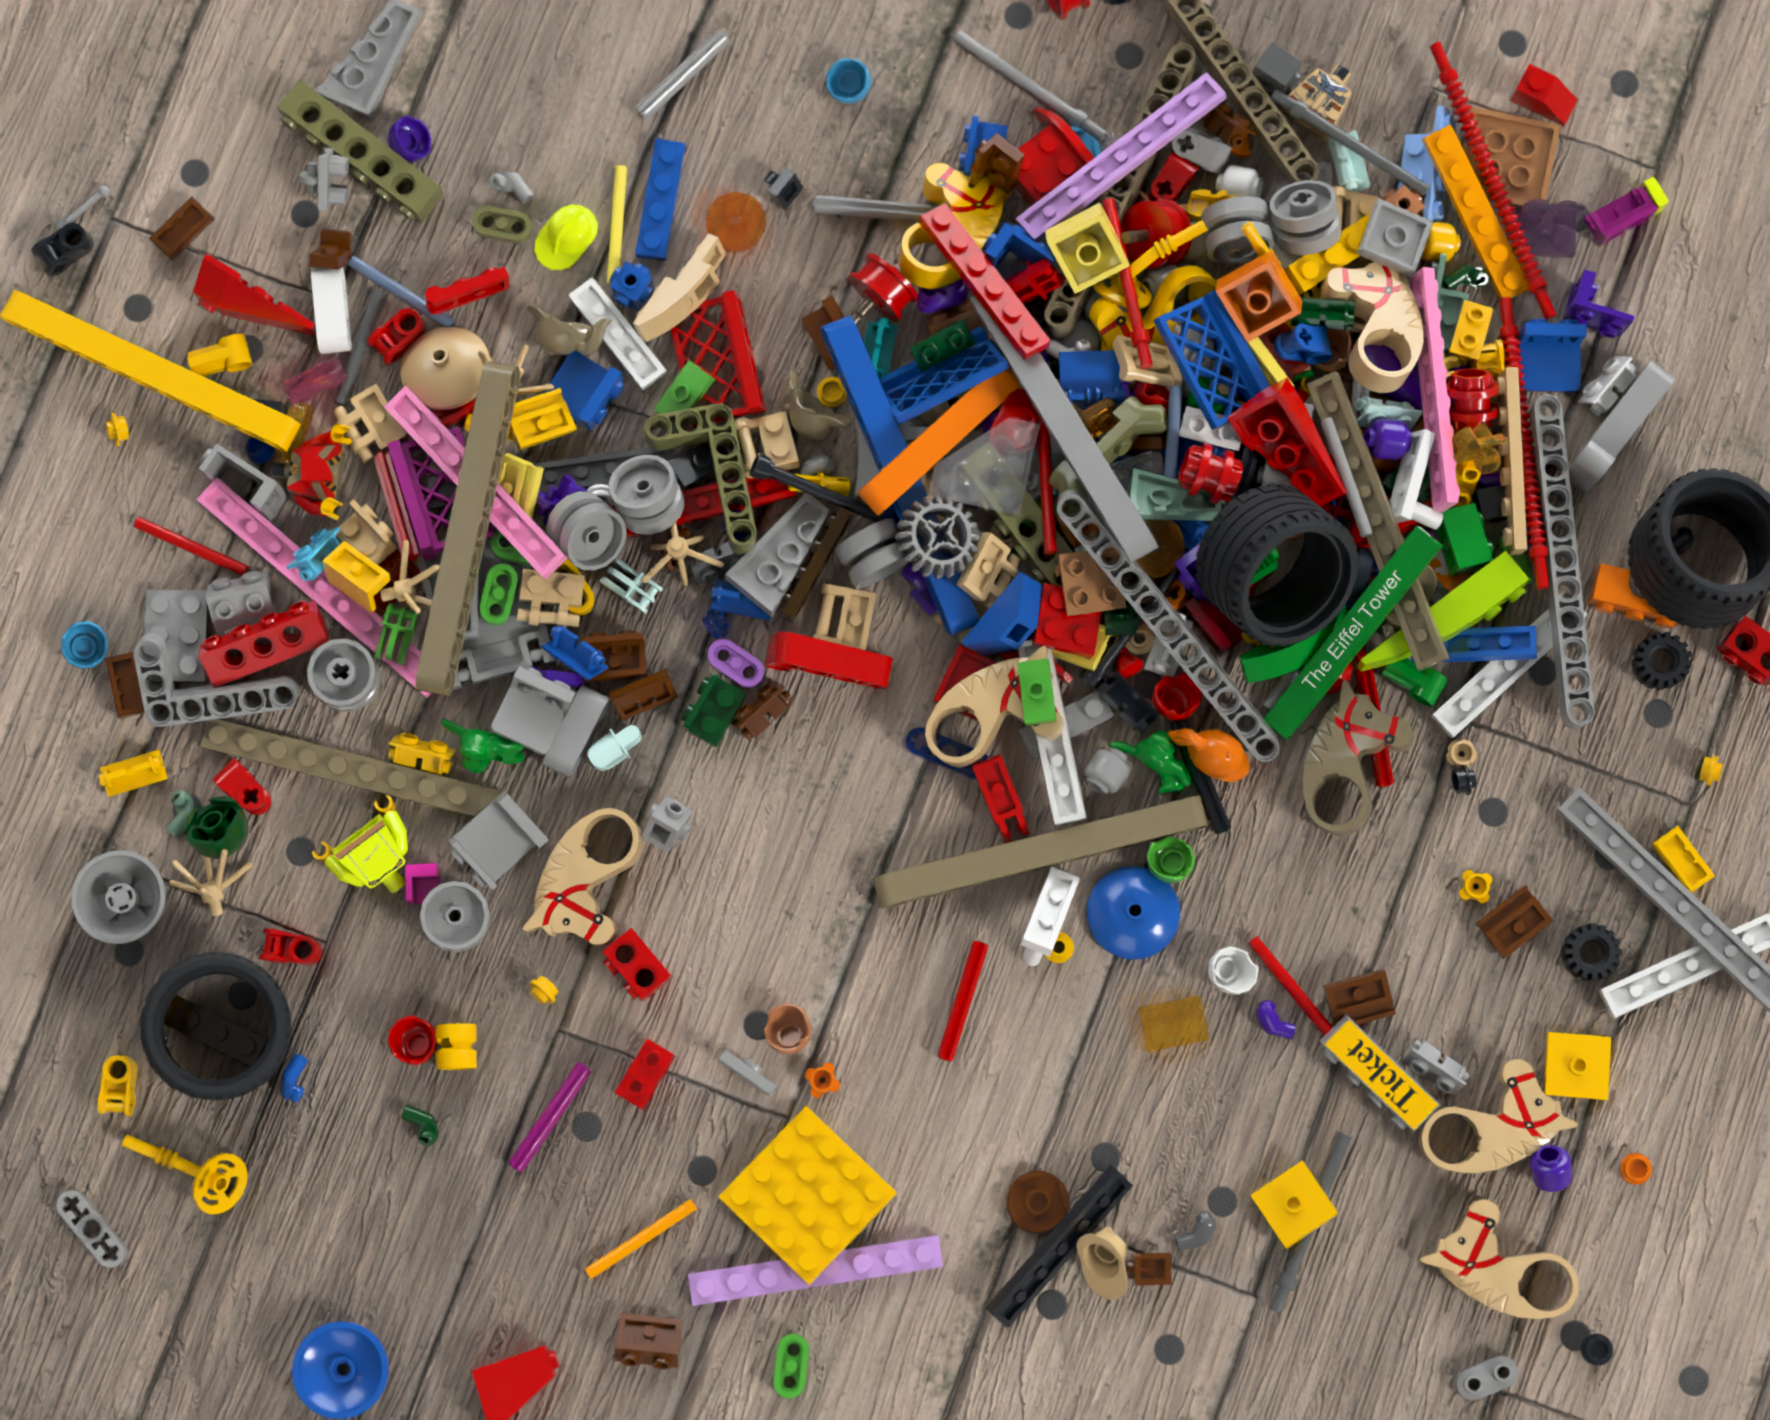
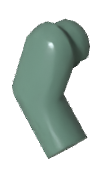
M177 790L171 796L176 816L165 828L176 838L183 832L186 818L194 809L192 796L183 790Z

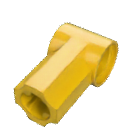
M243 334L228 335L221 338L218 344L187 352L191 371L203 377L222 371L238 372L252 366L251 356L245 335Z

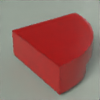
M301 451V481L303 484L334 482L331 469L320 456L311 452Z

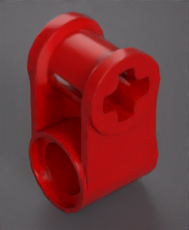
M1173 151L1154 179L1148 198L1152 202L1162 199L1176 202L1183 190H1186L1194 179L1199 167L1189 160L1178 156ZM1162 192H1166V193H1167V194H1164L1163 197L1159 195V194H1161Z
M404 308L398 311L384 325L376 329L366 342L370 347L374 346L384 357L383 362L389 366L399 360L408 347L425 333V323L415 310ZM415 319L417 323L414 329L404 331L403 324L405 321ZM383 342H386L390 348L388 349Z
M235 758L212 779L224 793L233 798L252 815H262L271 807L272 800L268 791ZM253 794L259 799L255 804L250 799Z
M264 928L263 933L266 936L263 953L259 954V960L312 966L321 959L322 947L317 940L305 935ZM310 943L312 952L307 958L302 959L299 955V949L302 944Z

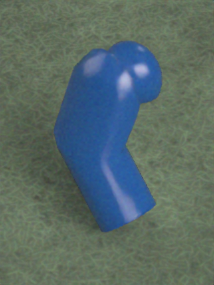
M299 1054L293 1056L282 1074V1096L294 1103L299 1102L304 1095V1089L301 1086H297V1080L308 1063V1060Z

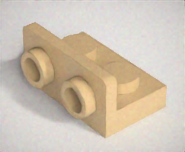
M353 499L349 504L356 512L339 526L341 530L336 536L342 542H347L379 565L397 549V546L390 539L394 534L382 520L378 524L374 521L378 516L367 504L361 507Z

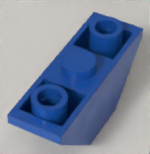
M1020 571L963 639L962 643L983 656L1018 650L1038 625L1042 592L1040 582Z

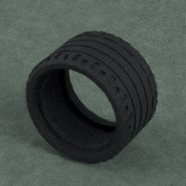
M1716 468L1688 472L1669 484L1637 522L1629 539L1628 566L1631 568V577L1634 578V584L1639 589L1641 596L1648 601L1651 607H1654L1659 614H1663L1667 619L1695 629L1697 627L1716 629L1722 625L1728 626L1749 613L1770 591V493L1747 476L1745 477L1740 473L1730 472L1726 469L1717 470ZM1687 514L1701 515L1715 520L1727 528L1739 541L1744 550L1747 560L1746 582L1732 585L1713 583L1690 570L1679 558L1673 547L1670 536L1671 518Z
M1269 484L1240 494L1213 518L1199 544V550L1197 551L1196 578L1199 580V588L1207 600L1248 637L1263 645L1268 644L1274 647L1277 645L1286 646L1302 642L1317 634L1339 614L1354 588L1357 579L1359 557L1352 535L1340 522L1294 487H1286L1282 484L1277 486ZM1305 532L1300 555L1287 575L1271 589L1257 596L1249 597L1253 576L1266 556L1284 540Z
M207 952L193 955L179 961L175 966H171L158 978L159 980L156 984H153L141 1012L140 1037L149 1064L156 1074L170 1087L198 1099H233L246 1095L262 1086L282 1064L291 1039L290 1009L279 985L266 970L255 962L239 955L223 952ZM215 974L231 975L255 987L267 1005L271 1023L268 1042L256 1063L235 1077L218 1081L204 1080L182 1069L172 1058L164 1035L165 1016L170 1003L177 993L190 982Z

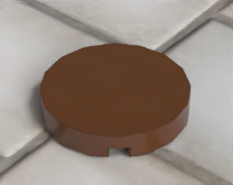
M1029 1171L1019 1176L1010 1186L1006 1197L1007 1211L1012 1221L1022 1230L1033 1234L1047 1233L1053 1230L1066 1216L1069 1209V1194L1063 1182L1055 1175L1045 1171Z

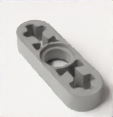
M69 1190L62 1193L56 1203L58 1213L97 1261L109 1268L122 1265L128 1256L127 1246L99 1211L80 1191ZM68 1197L70 1199H79L76 1206L81 1213H86L87 1210L90 1212L89 1215L82 1217L77 1224L74 1220L80 1218V1216L74 1210H66V1207L69 1205L67 1202ZM92 1219L96 1220L101 1227L99 1235L95 1238H89L84 1233L86 1222ZM107 1233L110 1236L109 1239L104 1240L107 1245L119 1248L116 1252L117 1260H107L105 1258L108 1251L103 1245H99L97 1248L94 1246L95 1243L102 1241Z

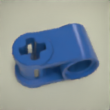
M1298 324L1293 328V331L1281 333L1274 339L1275 351L1284 360L1314 365L1332 359L1328 332L1325 326Z

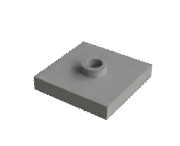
M1377 198L1356 254L1412 278L1417 270L1433 222Z

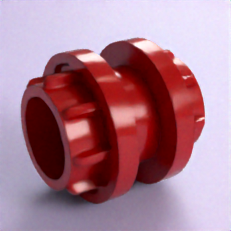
M1461 369L1451 374L1450 382L1446 383L1447 395L1453 398V403L1450 404L1449 409L1450 424L1453 425L1454 429L1463 432H1478L1489 429L1493 425V419L1499 416V406L1496 403L1490 402V398L1499 393V383L1493 380V376L1488 370Z
M1203 443L1201 447L1195 445L1189 447L1179 471V486L1186 488L1187 495L1196 497L1199 490L1209 492V502L1218 504L1220 500L1226 502L1230 501V499L1232 500L1242 476V461L1234 458V452L1225 450L1221 457L1212 455V445Z

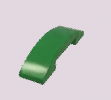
M1346 604L1325 628L1302 642L1286 646L1277 645L1273 648L1261 644L1239 656L1244 680L1247 683L1268 680L1307 665L1347 614Z

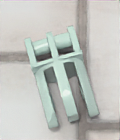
M616 557L613 561L614 564L635 578V580L632 581L610 566L607 570L608 575L628 590H623L604 576L601 577L599 582L625 599L626 603L646 614L648 611L646 607L650 602H655L654 596L658 591L662 592L663 588L650 579L647 582L650 588L647 592L643 591L640 588L643 585L642 578L645 576L644 573H639ZM636 593L642 596L639 603L633 600Z
M627 726L616 735L612 729H609L610 733L592 744L588 750V757L592 765L597 770L605 771L613 768L627 757L630 759L631 757L627 751L637 745L642 739L637 726Z

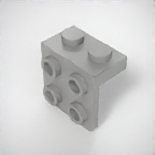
M251 571L242 575L241 578L232 580L220 578L207 586L206 601L216 635L222 637L231 633L239 625L255 624L260 622L263 616L275 612L270 596L271 581L268 572ZM260 637L255 640L260 645L271 643V641L265 637ZM230 649L227 653L238 651V649Z
M519 666L492 722L491 730L504 738L544 755L549 751L571 705L575 692L571 691V688L561 681L555 680L552 682L542 677V674L534 668L526 667L524 669Z

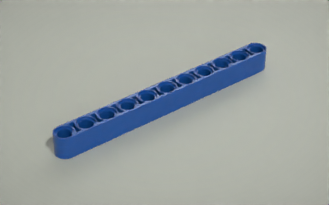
M847 316L821 326V333L880 472L907 445L853 318ZM921 478L892 503L900 521L905 520L902 513L907 509L911 510L910 505L913 502L917 501L921 504V499L928 496ZM936 514L922 516L926 521L931 520L939 523ZM916 529L917 541L920 548L922 549L923 540L922 537L917 533ZM942 529L938 532H935V542L932 544V546L937 542H940L939 537ZM937 550L930 555V557L937 560L953 558L949 553L944 554ZM954 571V575L950 578H947L943 573L940 579H935L932 572L928 577H924V580L947 633L952 636L974 627L979 621L975 606L970 595L956 585L961 577V573Z

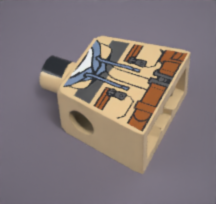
M1339 64L1335 66L1329 75L1317 68L1288 96L1296 101L1298 99L1309 105L1308 109L1336 126L1352 94L1351 90L1344 86L1351 73ZM1281 107L1282 112L1290 116L1292 119L1297 121L1299 124L1307 128L1309 131L1317 135L1325 142H1328V140L1330 139L1328 135L1321 132L1314 126L1310 125L1303 119H1300L1298 121L1297 119L1289 115L1290 111H1288L1284 107Z

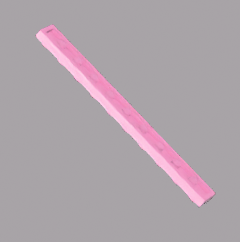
M216 477L196 500L375 653L383 628L381 624L383 619L374 611L370 613L329 583L325 569L312 581L302 580L297 567L287 569L286 567L295 559L293 554L300 548ZM390 632L381 659L416 688V674L421 651L410 643L404 666L399 665L397 658L403 640L402 636L395 660L393 662L388 661L385 655L391 635ZM419 691L426 698H428L431 694L429 692Z

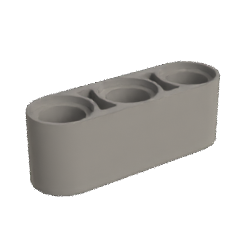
M582 685L569 707L549 751L544 757L543 765L572 778L609 707L611 698Z

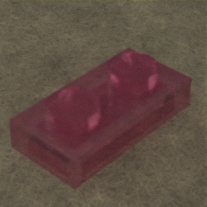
M338 356L282 383L292 405L299 402H306L313 398L315 394L326 389L336 388L342 381L348 378Z

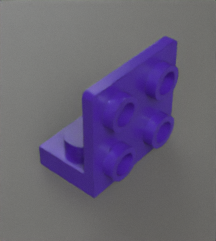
M1584 269L1571 287L1562 319L1577 320V324H1586V327L1598 330V334L1607 338L1621 337L1633 323L1635 316L1592 303L1598 288V284L1594 283L1596 273Z

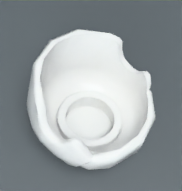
M1229 946L1217 950L1209 960L1208 977L1213 986L1221 992L1230 995L1241 994L1249 991L1257 982L1258 966L1251 961L1248 952Z

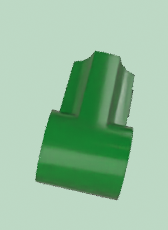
M1407 658L1386 665L1381 673V676L1407 690L1414 700L1428 707H1433L1448 681L1444 675L1428 667L1424 670H1418L1416 664Z

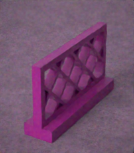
M460 427L449 429L459 442L466 447ZM399 440L387 443L424 561L435 559V554L442 552L445 541L438 543L436 534L442 525L449 526V521L446 520V517L453 507L456 490L451 498H447L437 492L444 481L455 486L457 485L444 471L440 472L429 467L433 460L429 455L423 464L411 458L410 451L422 448L415 440L400 444ZM414 467L420 469L417 474ZM425 472L438 477L432 490L419 484ZM423 493L428 495L426 500L424 499ZM434 498L447 504L440 517L428 512V507ZM431 520L436 521L434 527L432 525ZM490 522L486 538L494 536Z

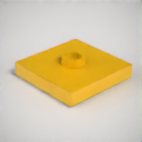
M1547 1032L1543 1093L1547 1096L1608 1100L1611 1037Z
M1303 1160L1250 1195L1286 1249L1339 1215Z

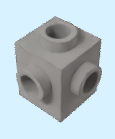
M666 796L659 806L653 804L645 818L648 824L642 834V838L669 852L678 839L683 842L689 834L692 825L688 822L693 811Z

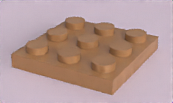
M1472 106L1470 113L1475 114L1473 120L1478 121L1476 128H1480L1482 130L1480 136L1485 137L1483 144L1488 145L1486 151L1492 153L1489 157L1490 160H1495L1493 167L1498 168L1496 174L1502 177L1499 181L1505 184L1503 191H1508L1506 198L1512 200L1509 204L1510 207L1513 206L1517 209L1542 214L1545 209L1561 125ZM1464 138L1463 150L1489 203L1496 204L1495 201L1490 200L1492 193H1487L1489 186L1484 185L1486 179L1480 177L1482 170L1477 169L1479 162H1474L1476 155L1470 153L1473 148L1467 146L1469 139Z

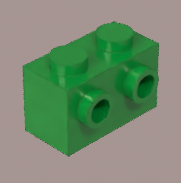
M1475 503L1450 508L1442 512V523L1435 529L1439 543L1443 545L1441 550L1450 577L1479 571L1493 561V546L1486 539L1483 530L1485 526L1484 518L1481 512L1477 511Z

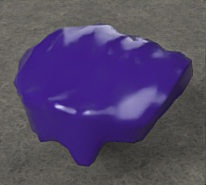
M961 278L941 288L926 289L918 287L917 308L923 313L930 314L958 306L967 299L968 287Z

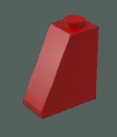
M548 1345L471 1370L487 1420H510L557 1376L555 1369L560 1368V1364L554 1349L549 1351Z

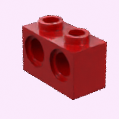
M1745 615L1735 623L1716 649L1722 653V659L1732 666L1738 665L1745 670L1749 680L1757 685L1763 684L1767 686L1770 684V670L1765 669L1761 665L1760 658L1761 656L1770 658V633ZM1736 637H1741L1747 642L1746 651L1737 648L1735 644Z
M632 928L602 951L607 957L603 963L614 976L620 972L627 981L623 987L634 1000L640 996L645 1002L673 978ZM625 946L631 947L634 951L633 959L628 963L619 962L617 959L619 949ZM644 970H649L654 975L653 983L648 987H641L637 983L638 974Z
M647 1038L614 1093L644 1110L676 1056Z

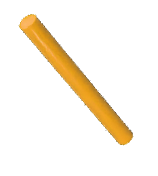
M689 1199L586 1267L585 1271L590 1279H593L697 1210L694 1202Z

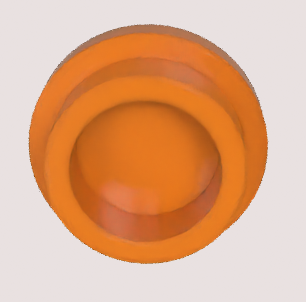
M1631 1153L1622 1159L1619 1170L1626 1182L1639 1185L1645 1183L1650 1178L1652 1166L1649 1159L1643 1154Z

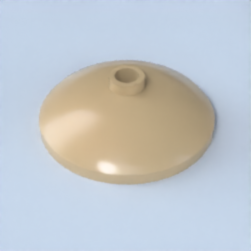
M454 326L435 328L422 334L406 350L400 367L402 384L410 388L429 409L450 410L458 408L477 396L483 369L478 351L482 350L488 361L491 362L489 352L483 341L467 329ZM440 356H445L442 360H436Z

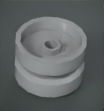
M1313 180L1294 182L1282 187L1271 198L1270 213L1274 223L1276 244L1282 251L1294 255L1316 254L1329 249L1338 242L1342 235L1341 220L1338 213L1336 191L1329 184Z
M1251 196L1232 197L1218 201L1203 210L1201 220L1204 221L1208 229L1205 232L1208 235L1205 243L1210 260L1216 263L1234 264L1257 258V253L1241 230V227L1247 222H1252L1268 249H1273L1274 239L1272 229L1268 225L1270 216L1265 200Z
M654 455L636 456L621 463L611 475L609 494L616 506L617 513L620 514L626 524V528L630 531L645 535L659 533L671 527L681 517L684 509V496L677 483L675 472L668 461Z
M578 491L563 498L550 513L546 526L548 537L568 557L567 560L582 570L595 571L611 563L624 547L627 536L626 524L620 514L591 492Z
M893 518L881 520L860 530L835 549L843 566H853L848 575L856 590L869 587L884 580L912 561L903 562V558L908 555L907 552L897 551L898 547L904 542H896V534L901 531Z
M345 638L330 640L319 646L310 658L307 668L308 683L314 694L331 709L341 712L358 711L369 705L378 694L381 685L380 667L370 652L358 642ZM347 672L349 676L343 680L341 675Z
M451 881L438 885L428 893L422 902L420 920L422 929L432 944L443 951L457 953L470 950L481 942L488 931L490 914L487 901L478 889L468 883ZM454 910L459 911L461 919L458 922H452L449 919V915H452Z

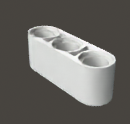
M343 267L339 270L312 268L311 281L320 354L351 351L352 342Z

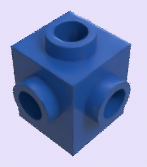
M627 261L622 268L617 267L609 279L613 300L625 308L630 306L639 311L643 303L647 304L654 291L653 279L650 276L651 272L639 263L632 265ZM630 279L636 282L634 285H627Z

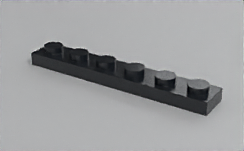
M1110 1165L985 1308L1005 1327L1009 1328L1077 1251L1078 1239L1083 1235L1091 1234L1133 1185L1116 1168Z

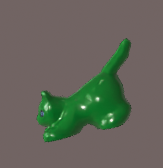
M443 718L441 720V724L447 731L459 736L460 753L463 756L462 765L470 772L481 773L486 771L488 764L492 760L505 764H517L524 761V754L519 752L523 750L521 744L496 733H488L479 729H466Z
M1155 731L1150 737L1143 739L1135 746L1122 741H1112L1109 744L1111 748H1116L1137 757L1143 764L1154 770L1160 777L1161 786L1158 790L1159 794L1181 792L1184 786L1187 787L1193 782L1185 764L1174 757L1175 743L1165 731Z

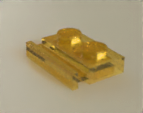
M1201 996L1138 1008L1147 1053L1209 1041Z

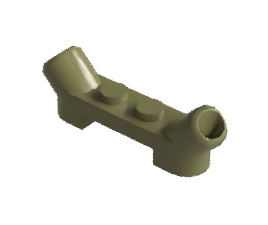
M1135 396L1127 398L1112 412L1116 425L1096 445L1110 466L1118 456L1128 452L1132 442L1139 435L1163 434L1167 430L1166 409L1161 404L1144 405ZM1065 459L1051 474L1049 484L1059 491L1060 495L1066 490L1073 489L1079 491L1087 500L1085 489ZM1068 499L1063 503L1062 507L1066 512L1074 513L1080 508V504L1074 499Z

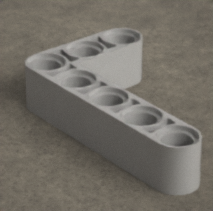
M1653 361L1649 362L1568 466L1570 483L1587 494L1616 460L1617 454L1675 381L1673 376Z
M147 633L140 638L134 649V661L147 721L156 727L285 710L295 704L300 692L298 680L291 675H277L229 682L216 688L213 685L175 690L164 639L156 633ZM145 644L154 646L157 650V655H147L143 651L142 646ZM148 675H159L163 680V684H152L149 681ZM281 686L289 688L292 696H280L277 688ZM248 691H256L260 694L262 700L253 702L247 698L246 693ZM224 695L229 698L231 704L228 706L219 705L215 697ZM189 699L195 700L199 704L200 709H188L185 701ZM154 705H165L169 713L166 715L157 713Z

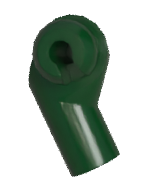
M1464 264L1442 279V285L1445 289L1449 290L1455 289L1460 284L1483 287L1488 283L1489 276L1482 268Z
M406 1105L401 1119L416 1124L420 1136L418 1138L419 1142L423 1146H431L437 1142L439 1130L434 1116L431 1113Z

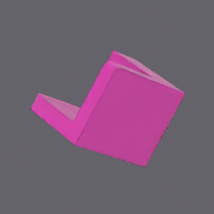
M437 863L405 865L406 902L410 905H422L428 893L441 884V868Z

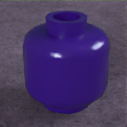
M1377 419L1371 424L1370 429L1365 430L1364 440L1372 456L1376 459L1399 460L1411 449L1412 433L1403 421Z
M1545 1145L1531 1155V1178L1537 1188L1546 1192H1557L1569 1186L1573 1178L1571 1158L1566 1150L1554 1145Z

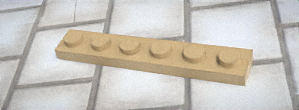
M1506 367L1500 374V377L1496 378V382L1499 383V393L1497 395H1501V407H1499L1497 423L1499 426H1502L1503 437L1499 438L1498 449L1499 455L1504 456V467H1501L1500 483L1501 486H1505L1506 498H1502L1501 510L1502 515L1507 516V528L1503 530V544L1505 547L1508 546L1509 555H1521L1527 550L1519 375L1518 367Z

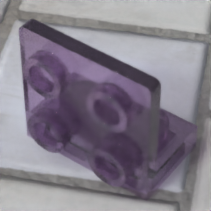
M1532 199L1528 203H1524L1517 214L1518 218L1516 221L1522 224L1519 227L1520 230L1525 231L1523 238H1528L1526 245L1532 247L1529 251L1530 254H1535V256L1574 258L1576 255V225L1584 215L1586 206L1577 205L1575 201L1547 204V201L1543 199Z

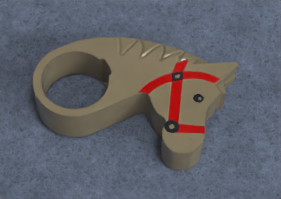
M1347 680L1342 682L1340 700L1327 712L1314 735L1307 753L1303 772V795L1310 817L1323 831L1337 836L1349 835L1358 831L1364 826L1371 814L1372 800L1361 764V758L1364 755L1378 753L1385 747L1396 752H1404L1412 747L1415 740V734L1405 719L1378 711L1371 702L1369 695L1354 694ZM1338 778H1340L1342 781L1355 784L1360 789L1362 806L1358 815L1352 821L1343 825H1331L1319 818L1316 810V801L1320 791L1327 785L1326 782L1339 781Z

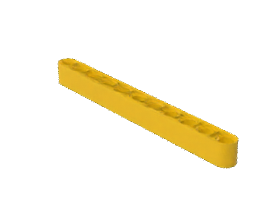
M18 290L12 291L0 314L1 319L19 329L281 451H288L301 426L299 422L281 412Z

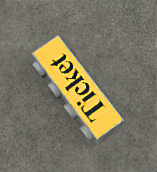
M1347 1014L1320 1040L1322 1045L1325 1046L1321 1052L1332 1063L1336 1064L1340 1061L1347 1067L1348 1070L1344 1074L1355 1085L1359 1086L1363 1083L1371 1091L1367 1096L1380 1108L1385 1104L1394 1113L1390 1118L1403 1130L1408 1126L1415 1132L1440 1106L1433 1096Z

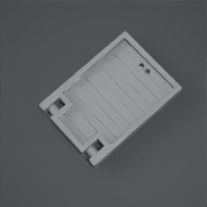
M491 525L493 532L495 533L498 529L494 525ZM492 536L487 537L485 540L479 568V639H464L459 662L467 660L469 667L457 671L453 690L463 688L461 682L472 679L474 684L515 674L519 666L524 669L526 667H534L533 662L544 660L546 665L556 663V658L542 648L529 651L528 643L539 641L540 647H542V645L551 641L547 624L539 623L536 626L529 625L527 621L517 620L518 608L531 609V602L519 600L523 569L532 570L531 565L498 558L491 548ZM446 537L438 539V543L445 541ZM506 538L501 541V546L504 548L511 545ZM418 545L420 557L417 558L420 573L435 564L439 565L441 563L443 551L436 553L435 559L425 562ZM497 564H508L515 569L518 576V586L511 615L502 625H489L482 619L480 614V603L487 574ZM438 573L423 581L426 596L433 600ZM502 576L498 578L497 584L505 586L509 580ZM493 606L490 609L492 615H499L502 611L499 606Z

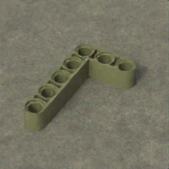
M713 404L656 414L647 419L645 423V439L648 446L654 450H666L709 443L730 549L739 555H745L751 551L756 544V528L731 409L724 404ZM721 417L727 423L723 426H715L712 420ZM685 423H693L697 426L691 432L684 431L681 427ZM656 428H662L667 431L661 437L651 434ZM722 446H728L733 451L728 455H722L717 452V449ZM733 474L739 480L736 483L728 484L723 481V478L726 475ZM734 503L744 506V510L739 513L731 512L728 508ZM739 532H745L750 535V539L745 542H739L734 536Z

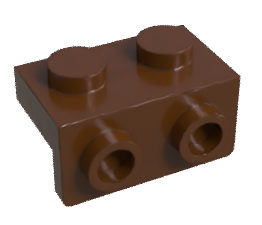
M623 630L619 632V635L595 632L589 634L588 637L581 638V642L585 641L603 653L602 656L605 658L604 664L608 666L607 670L589 681L585 679L586 682L647 677L646 648L643 633H637L635 630Z

